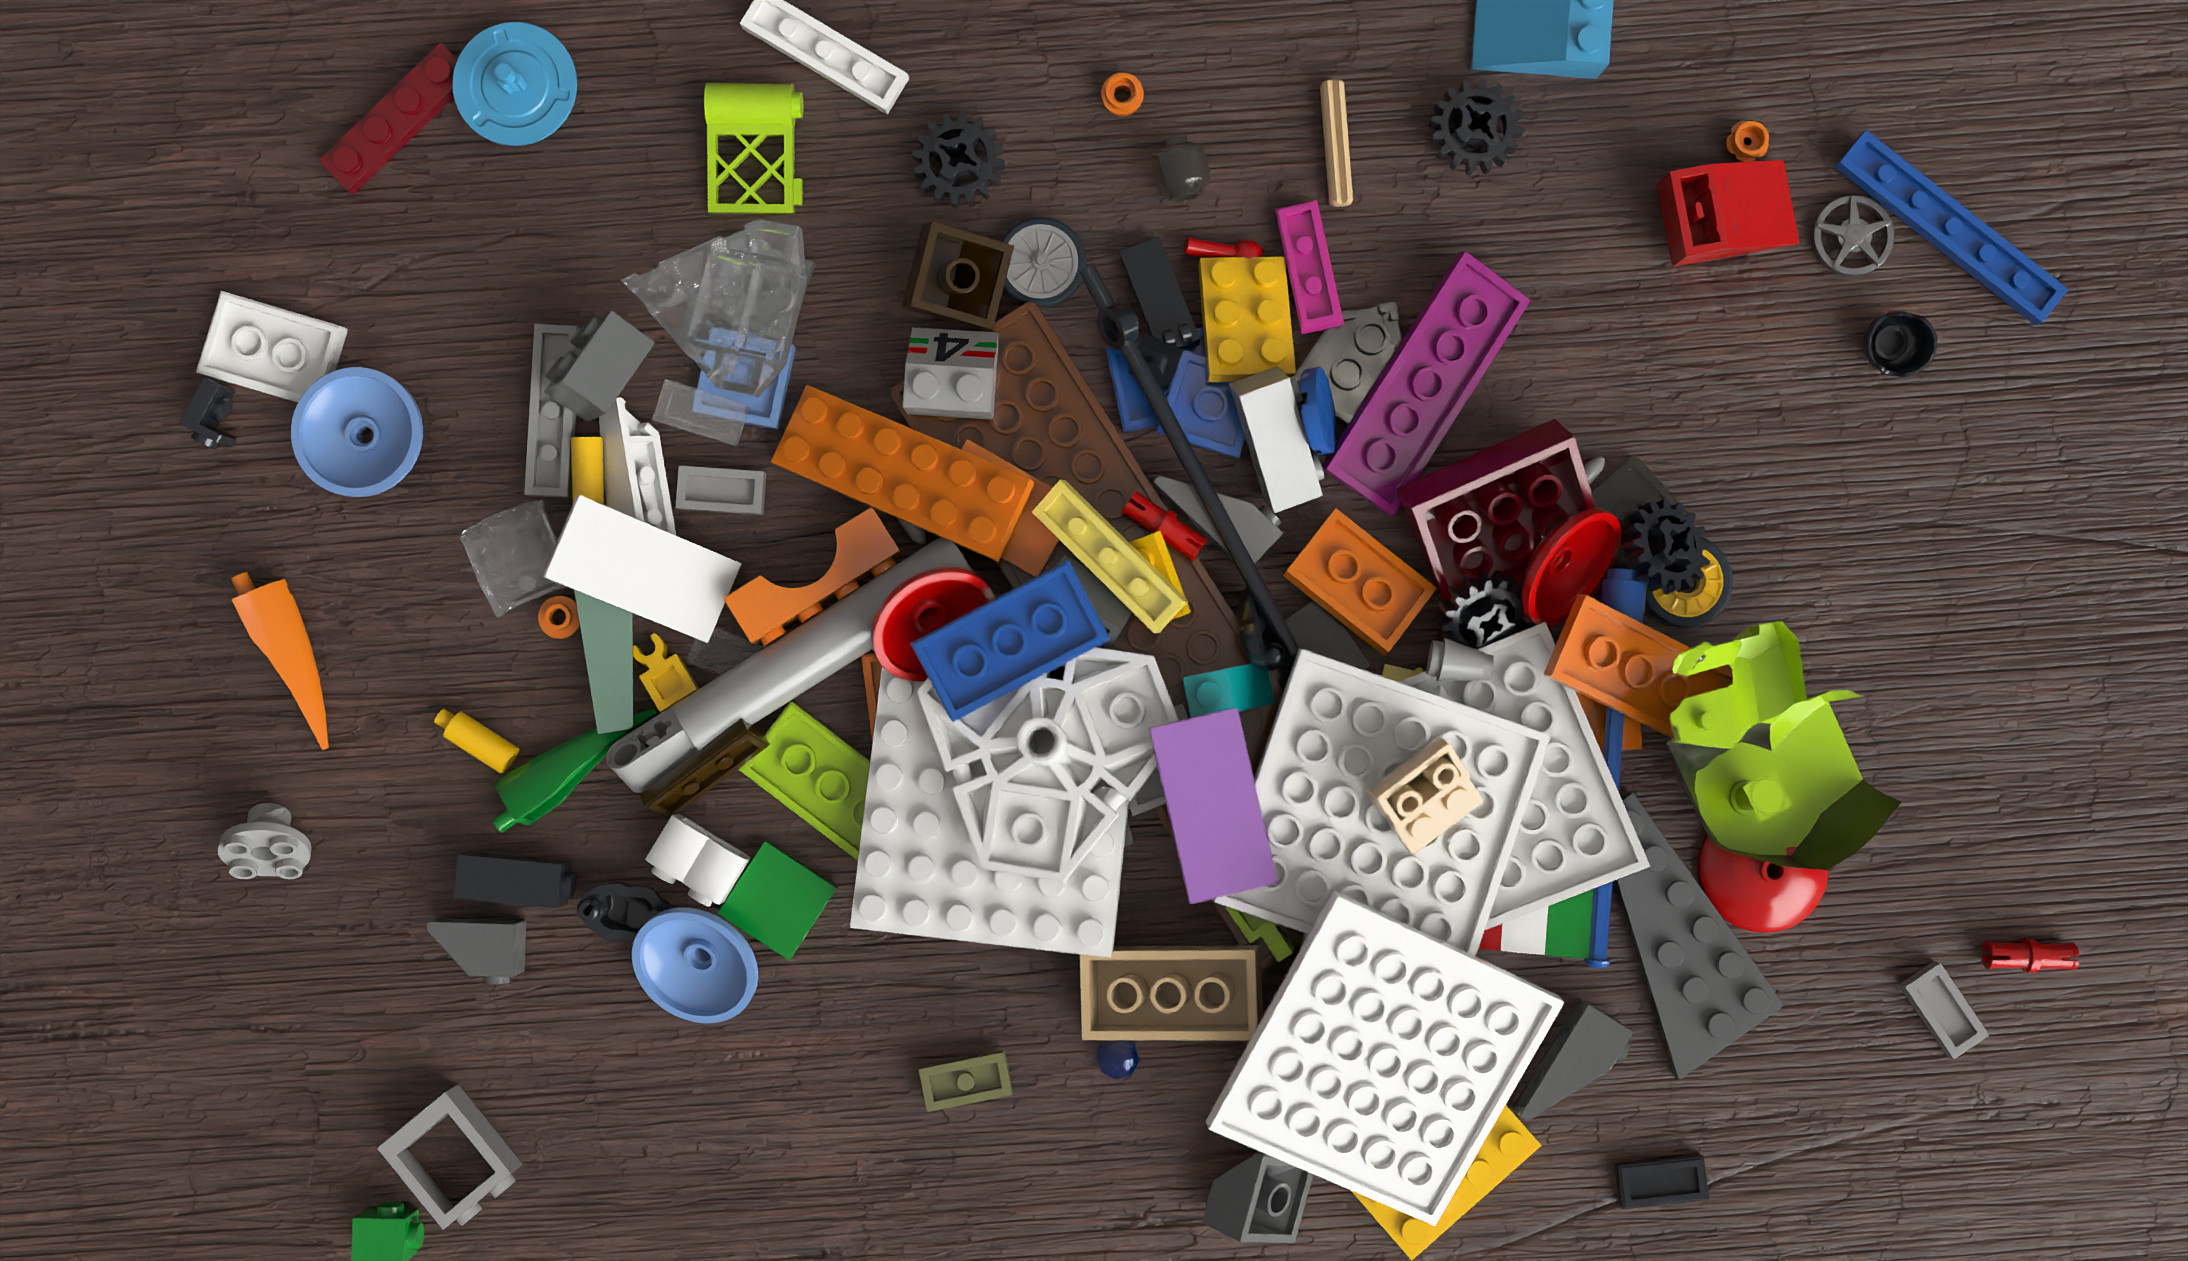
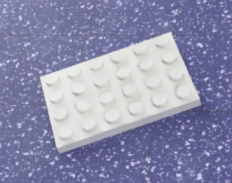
M1546 622L1478 649L1485 652V654L1494 656L1489 681L1481 679L1437 681L1436 676L1427 675L1426 671L1399 682L1434 693L1436 687L1442 685L1446 691L1447 699L1551 735L1485 930L1650 867L1575 690L1543 675L1556 646Z

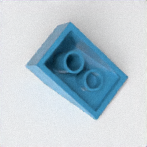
M1476 0L1471 69L1597 79L1609 64L1614 0Z

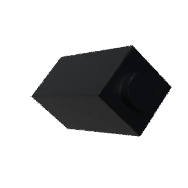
M470 851L458 854L453 898L559 908L567 905L568 899L574 897L577 875L575 872H571L573 861Z

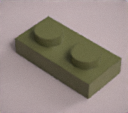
M1005 1050L919 1067L927 1112L1011 1096L1013 1094Z

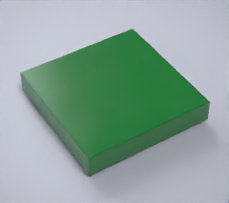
M766 840L717 914L787 960H791L838 886Z

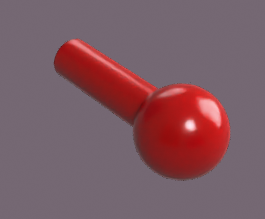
M1187 237L1184 243V254L1204 258L1245 257L1250 259L1264 257L1261 246L1249 239L1241 240L1235 245Z

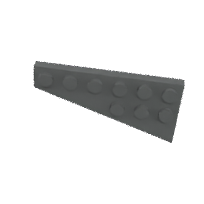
M1628 792L1621 799L1650 867L1617 879L1618 896L1630 925V935L1649 996L1652 998L1660 1023L1658 1024L1663 1040L1666 1042L1672 1061L1670 1064L1674 1077L1681 1080L1783 1007L1784 1004L1634 793Z

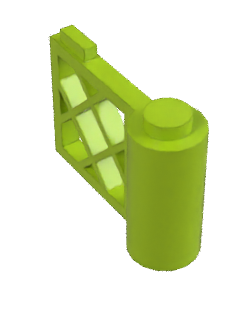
M706 83L704 111L707 123L708 212L795 214V205H803V179H795L794 126L796 118H803L802 92H795L792 83ZM718 136H736L747 148L728 165L718 155ZM743 136L757 137L750 144ZM768 136H784V154L771 166L758 153L756 148ZM753 153L768 170L750 187L734 170ZM718 162L725 168L719 176ZM783 164L784 178L777 172ZM731 174L747 191L735 204H719L718 186ZM772 175L784 185V204H767L756 193ZM753 196L759 204L744 203Z

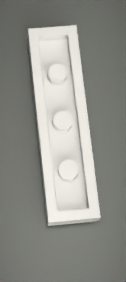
M754 0L740 22L743 30L887 115L909 80L908 73L784 0Z

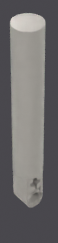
M939 537L619 739L611 746L606 755L607 765L633 792H643L741 718L753 725L873 649L871 628L874 617L882 602L901 583L919 573L936 568L954 567L973 573L974 571L957 544Z

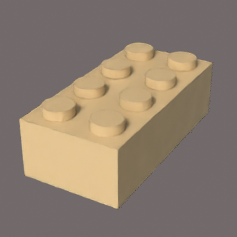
M1261 945L1114 946L1111 958L1080 954L1082 1040H1251L1263 1018Z

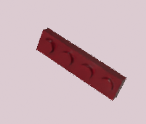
M440 42L318 161L347 191L354 195L454 98L453 74L458 59Z

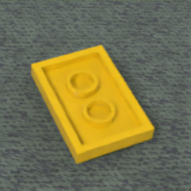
M1285 257L1200 258L1198 271L1207 381L1235 382L1276 366L1289 378L1295 377L1296 368Z

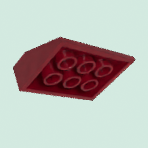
M1556 419L1396 488L1411 531L1442 600H1450L1452 597L1448 591L1450 586L1457 589L1463 586L1462 577L1465 575L1471 581L1477 580L1479 570H1484L1489 578L1495 570H1500L1505 578L1512 575L1519 585L1523 584L1529 560L1541 540L1552 529L1569 517L1582 511L1596 509L1575 437Z

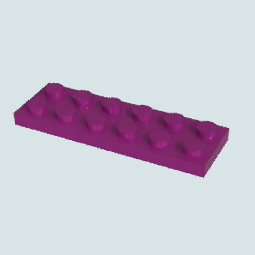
M1458 252L1338 440L1334 453H1330L1324 462L1322 469L1385 514L1394 516L1401 505L1396 488L1418 479L1531 300L1468 252Z

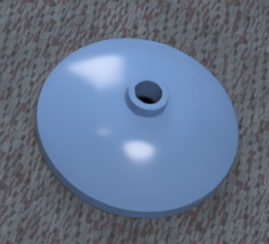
M363 367L343 368L319 378L300 398L291 423L293 451L306 475L320 487L349 497L373 496L387 491L398 484L413 468L423 441L421 414L409 391L389 375ZM371 429L373 438L370 442L364 443L362 434L365 430Z
M694 908L668 909L651 917L635 937L632 946V964L640 985L655 1003L679 1018L697 1023H717L729 1020L746 1008L756 991L758 967L752 949L733 926L714 914Z

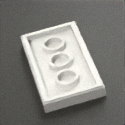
M577 495L543 576L708 643L725 604L723 598L728 596L742 563L581 495Z

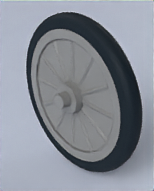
M1042 217L1028 219L1015 225L1002 239L1001 242L1014 245L1004 289L1017 301L1023 304L1033 302L1037 307L1054 306L1068 299L1080 286L1082 278L1079 271L1086 267L1085 250L1075 232L1064 223Z

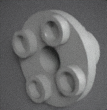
M275 803L255 805L248 812L247 823L233 826L221 835L218 855L230 867V875L238 879H251L255 876H279L284 879H295L302 875L303 868L310 860L312 847L309 839L303 833L290 827L291 813L287 808Z

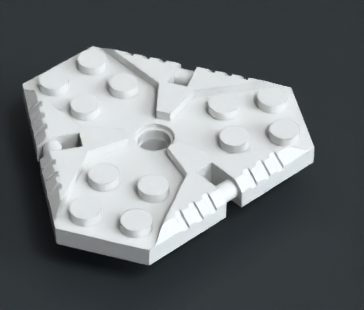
M1095 647L1061 665L1065 666L1063 680L1050 679V672L954 722L951 721L929 677L922 684L917 694L946 772H953L958 786L952 789L982 869L1065 882L1082 862L1100 837L1119 816L1116 810L1127 798L1131 801L1138 790L1157 769L1149 727L1179 721L1154 656ZM1041 730L1051 731L1055 739L1054 747L1046 754L1035 753L1031 744L1035 733ZM982 761L987 775L974 779L969 766ZM1101 778L1112 786L1102 801L1091 792Z

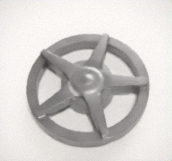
M1845 196L1831 202L1818 214L1812 228V245L1816 256L1826 268L1843 276H1861L1878 268L1889 256L1894 243L1892 220L1887 212L1875 201L1862 196ZM1848 204L1846 221L1840 225L1823 223L1831 210ZM1857 205L1871 210L1879 218L1880 222L1868 224L1860 219ZM1883 228L1885 234L1884 246L1880 255L1877 256L1870 242L1872 233ZM1821 231L1834 235V243L1839 249L1834 261L1823 248ZM1858 252H1861L1872 263L1862 268H1847L1839 265L1847 254H1856Z

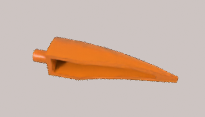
M248 572L231 578V581L239 596L231 600L250 638L259 647L293 694L321 749H328L326 712L320 677L300 611L286 580H278L255 588Z

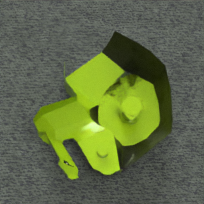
M1782 621L1748 627L1739 633L1732 642L1714 647L1705 642L1681 653L1674 661L1673 674L1679 673L1687 676L1727 664L1732 668V685L1682 700L1679 707L1671 713L1670 722L1673 739L1667 742L1684 788L1709 839L1716 846L1734 854L1785 867L1829 870L1857 853L1874 837L1902 801L1882 793L1863 780L1829 704L1831 701L1863 696L1849 690H1832L1806 695L1799 639ZM1797 847L1791 856L1786 855V848Z

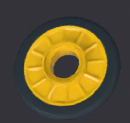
M1700 537L1701 541L1709 543L1710 548L1704 550L1702 555L1710 561V564L1700 568L1704 578L1696 581V586L1692 592L1683 593L1676 591L1664 595L1661 588L1653 592L1648 589L1649 580H1642L1647 582L1646 607L1657 619L1668 625L1679 628H1693L1704 625L1715 619L1723 611L1730 599L1733 588V575L1730 564L1724 553L1714 543L1703 537Z

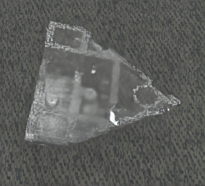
M757 219L744 225L745 229L725 238L721 236L659 262V267L641 275L634 273L621 279L627 288L642 301L650 314L681 349L704 371L706 377L716 388L760 397L786 366L807 285L802 228L796 225Z

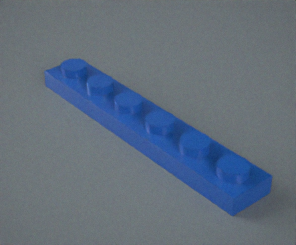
M1865 130L1857 137L1834 166L2032 324L2038 325L2043 323L2069 290L1868 130Z

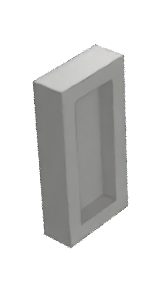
M679 466L675 508L678 510L764 516L767 473L764 471Z
M1933 961L1899 984L1947 1057L1955 1059L1989 1036V1033L1941 963Z

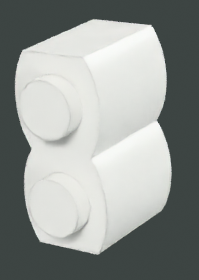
M674 814L669 819L645 860L654 866L651 872L655 876L670 884H674L676 879L690 888L688 895L691 898L710 907L712 902L719 905L726 901L750 862L751 857L728 842L716 837L681 814Z

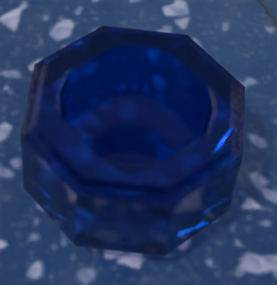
M1103 1040L1097 1051L1101 1072L1116 1080L1132 1075L1140 1060L1133 1040Z

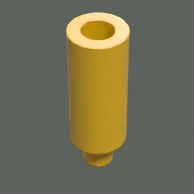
M571 437L572 502L574 504L577 495H581L604 505L603 437Z
M443 708L434 720L435 724L445 729L443 733L444 738L500 774H504L511 767L519 754L520 748L462 711L454 715Z

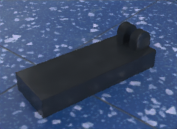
M1160 237L1119 251L1121 262L1150 335L1178 348L1200 345L1199 334Z

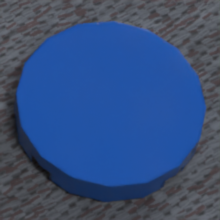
M1321 367L1304 369L1300 375L1299 391L1301 393L1307 392L1305 404H1302L1301 417L1308 444L1317 455L1334 453L1337 443V424L1328 378Z

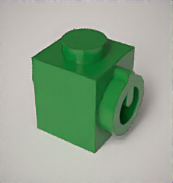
M384 1202L378 1204L377 1208H366L353 1217L351 1261H408L418 1252L424 1240V1225L422 1222H419V1209L404 1208V1203Z

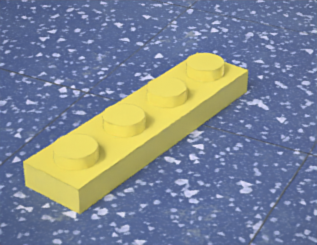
M1059 480L1032 511L1154 634L1159 633L1188 602L1066 480Z

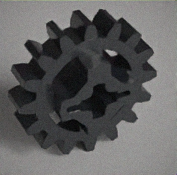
M1481 79L1476 89H1472L1468 80L1462 82L1459 93L1452 87L1447 89L1444 95L1447 102L1437 101L1433 110L1438 115L1432 116L1428 124L1429 127L1438 130L1429 139L1430 144L1441 143L1442 145L1437 158L1442 159L1449 155L1452 158L1450 169L1455 170L1460 163L1464 164L1466 175L1470 176L1476 166H1480L1484 175L1488 174L1492 169V161L1499 167H1502L1508 160L1505 153L1513 155L1519 147L1512 139L1520 138L1524 132V128L1514 125L1523 115L1520 110L1511 111L1510 109L1515 97L1513 95L1505 99L1500 97L1499 95L1502 91V85L1500 84L1494 87L1492 91L1486 90V79ZM1474 101H1475V102H1482V103H1485V104H1487V105L1475 104ZM1451 113L1453 115L1452 120L1456 124V130L1452 135H1450L1448 126ZM1500 119L1503 125L1501 142L1499 140L1500 135L1496 131L1497 122ZM1478 123L1483 126L1482 131L1477 129L1474 132L1468 127L1470 124L1474 126ZM1463 149L1476 150L1479 154L1470 153Z
M961 112L958 122H952L950 116L946 113L943 114L944 125L938 127L932 121L928 123L931 132L929 137L918 134L917 141L923 147V150L912 151V157L914 161L922 164L916 166L913 170L916 178L927 177L921 184L922 190L927 193L935 189L934 198L938 204L947 196L950 197L952 208H957L960 199L966 198L969 206L973 207L975 206V195L980 194L985 199L990 198L987 188L988 184L1000 186V177L994 172L1005 170V160L996 158V156L1004 153V147L1002 143H992L997 136L996 130L993 127L982 131L983 119L978 116L970 124L967 122L966 113ZM960 134L959 137H956V138H953V139H949V140H945L946 137H949V136H951V135ZM979 142L987 152V164L983 163V160L975 155ZM962 154H965L967 164L959 162L956 167H953L951 157L958 159ZM931 156L943 165L939 172V178L934 175L931 169ZM970 180L974 181L967 186L957 187L960 183Z
M1665 498L1656 503L1651 501L1638 507V511L1627 517L1631 525L1622 528L1621 532L1629 538V542L1621 545V550L1630 552L1632 558L1626 562V566L1637 567L1639 571L1635 579L1638 582L1648 579V589L1653 592L1661 588L1663 594L1668 595L1676 591L1681 592L1694 586V582L1704 578L1700 568L1708 566L1710 561L1702 555V552L1709 549L1710 544L1701 541L1700 535L1706 531L1704 526L1696 528L1693 524L1696 514L1692 512L1684 515L1682 503L1678 502L1670 506L1669 500Z
M1479 570L1477 580L1471 581L1466 575L1462 577L1463 586L1460 589L1452 586L1448 588L1452 597L1450 600L1439 601L1438 605L1443 613L1435 616V620L1440 626L1437 631L1442 639L1446 638L1476 650L1512 636L1517 629H1526L1528 626L1522 618L1526 616L1522 605V587L1512 575L1505 578L1500 570H1495L1490 578L1484 570ZM1505 598H1507V605L1504 603ZM1459 623L1463 627L1462 631L1459 630Z

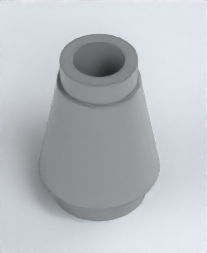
M1446 638L1442 642L1432 640L1428 654L1426 674L1436 676L1437 681L1480 679L1489 681L1494 656Z

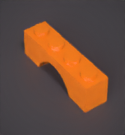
M870 507L835 529L837 539L835 559L828 572L815 583L801 588H785L771 583L760 575L723 598L754 646L760 642L765 647L787 634L784 627L797 619L803 624L824 610L821 604L836 596L838 601L860 588L858 582L871 573L876 578L897 564L894 559L900 556V550L873 507Z

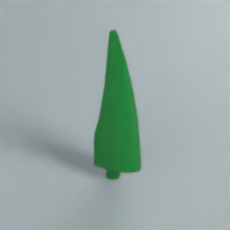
M651 709L634 714L633 726L630 729L598 734L597 728L586 731L552 747L494 783L496 790L507 808L492 819L496 828L503 833L517 822L530 826L560 805L579 782L606 757L609 749L615 742L659 714L657 710Z

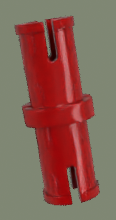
M1137 490L1121 512L1152 533L1161 531L1164 541L1190 558L1189 560L1192 562L1208 540V538L1201 536L1176 519L1177 513L1172 510L1166 512L1141 495Z
M2023 938L2020 943L1985 941L1981 948L1982 951H1990V955L1981 954L1982 963L1986 969L2022 968L2026 973H2037L2040 969L2076 970L2079 965L2078 960H2070L2069 958L2079 957V950L2074 942L2038 943L2036 939Z

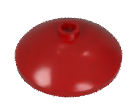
M1600 508L1579 512L1560 523L1541 540L1529 560L1522 584L1523 610L1531 621L1537 625L1546 622L1547 627L1562 623L1567 620L1578 594L1587 595L1591 598L1596 594L1602 585V579L1607 578V569H1612L1621 543V526L1614 515Z
M943 567L919 573L896 587L880 605L871 628V643L874 653L881 665L892 675L908 681L924 682L927 680L928 675L911 643L996 599L995 595L980 576L965 569Z
M1706 834L1701 844L1697 862L1700 887L1721 917L1734 926L1758 933H1771L1788 929L1810 915L1825 892L1828 870L1792 868L1777 865V875L1769 878L1766 872L1770 864L1769 862L1726 851L1716 846L1709 839L1708 834ZM1797 847L1786 848V855L1791 856Z

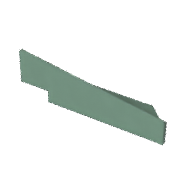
M574 589L598 734L630 729L633 726V613Z

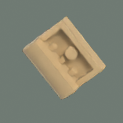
M1440 736L1367 791V795L1376 810L1384 816L1404 847L1412 855L1483 802V799L1468 778L1471 775L1450 743Z

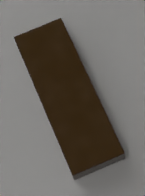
M741 718L639 795L644 806L670 819L672 815L681 812L770 744L763 732Z

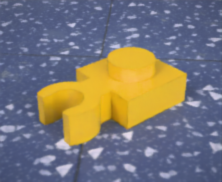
M654 633L650 635L655 643L654 652L651 655L645 656L641 649L634 645L633 657L640 664L649 668L639 678L658 710L662 713L699 688L677 654L666 659L668 653L667 645L662 638Z

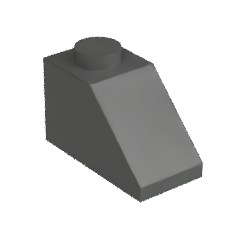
M438 918L427 922V931L469 976H483V983L507 984L510 983V977L524 972L526 920Z

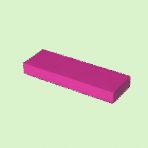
M1317 200L1275 209L1301 334L1344 325Z

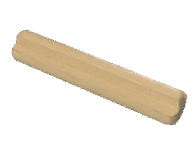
M1330 79L1323 81L1320 87L1328 196L1331 206L1343 207L1350 205L1353 200L1345 90L1342 80Z

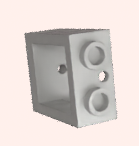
M459 1085L444 1092L377 1148L443 1230L455 1220L460 1226L469 1221L483 1209L478 1201L489 1192L494 1198L499 1196L516 1182L511 1174L523 1165ZM447 1115L451 1116L495 1171L491 1177L456 1206H453L407 1149Z

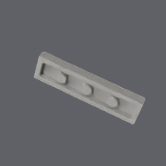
M534 324L524 495L572 498L571 437H575L576 414L544 391L551 382L545 376L560 356L564 357L569 350L573 351L575 348L570 343V340L579 329L578 326Z

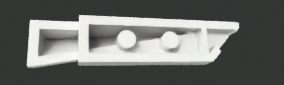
M617 397L608 412L599 416L600 437H603L606 506L676 536L659 432L648 422L640 423L625 409L626 401L622 397Z

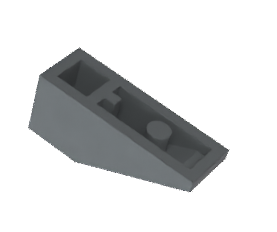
M1159 475L1153 481L1152 486L1233 562L1193 485ZM1217 493L1255 564L1283 534L1278 528L1281 524L1280 519L1264 505L1258 509L1252 503Z
M1578 999L1512 1109L1520 1117L1529 1121L1611 1070L1615 1062L1620 1063L1627 1056L1632 1045L1629 1039L1633 1032L1591 1005Z

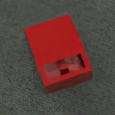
M1784 160L1715 163L1670 171L1656 184L1672 267L1793 246L1800 243Z

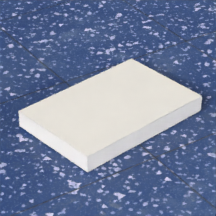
M221 291L196 372L298 403L305 391L314 382L324 375L336 371L348 329Z

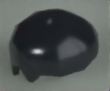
M1890 311L1887 314L1880 315L1871 322L1864 334L1863 353L1871 366L1879 372L1889 376L1910 377L1929 366L1937 353L1938 336L1925 317L1904 311Z

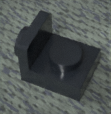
M203 377L179 423L193 430L190 438L212 449H216L218 444L234 447L237 439L217 430L216 427L218 423L223 422L228 417L232 409L233 402L231 399L235 391L221 383Z

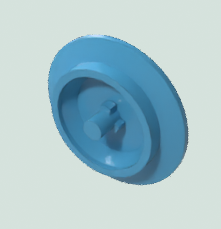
M502 23L482 31L465 46L454 69L453 95L461 116L479 135L502 145H528L550 136L565 122L576 99L577 73L569 52L550 32L529 23Z

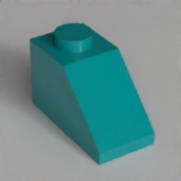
M1253 664L1181 678L1189 718L1236 707L1238 711L1275 703L1269 672L1260 670Z

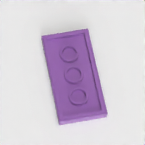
M1233 707L1149 727L1189 903L1193 904L1278 883L1238 709Z

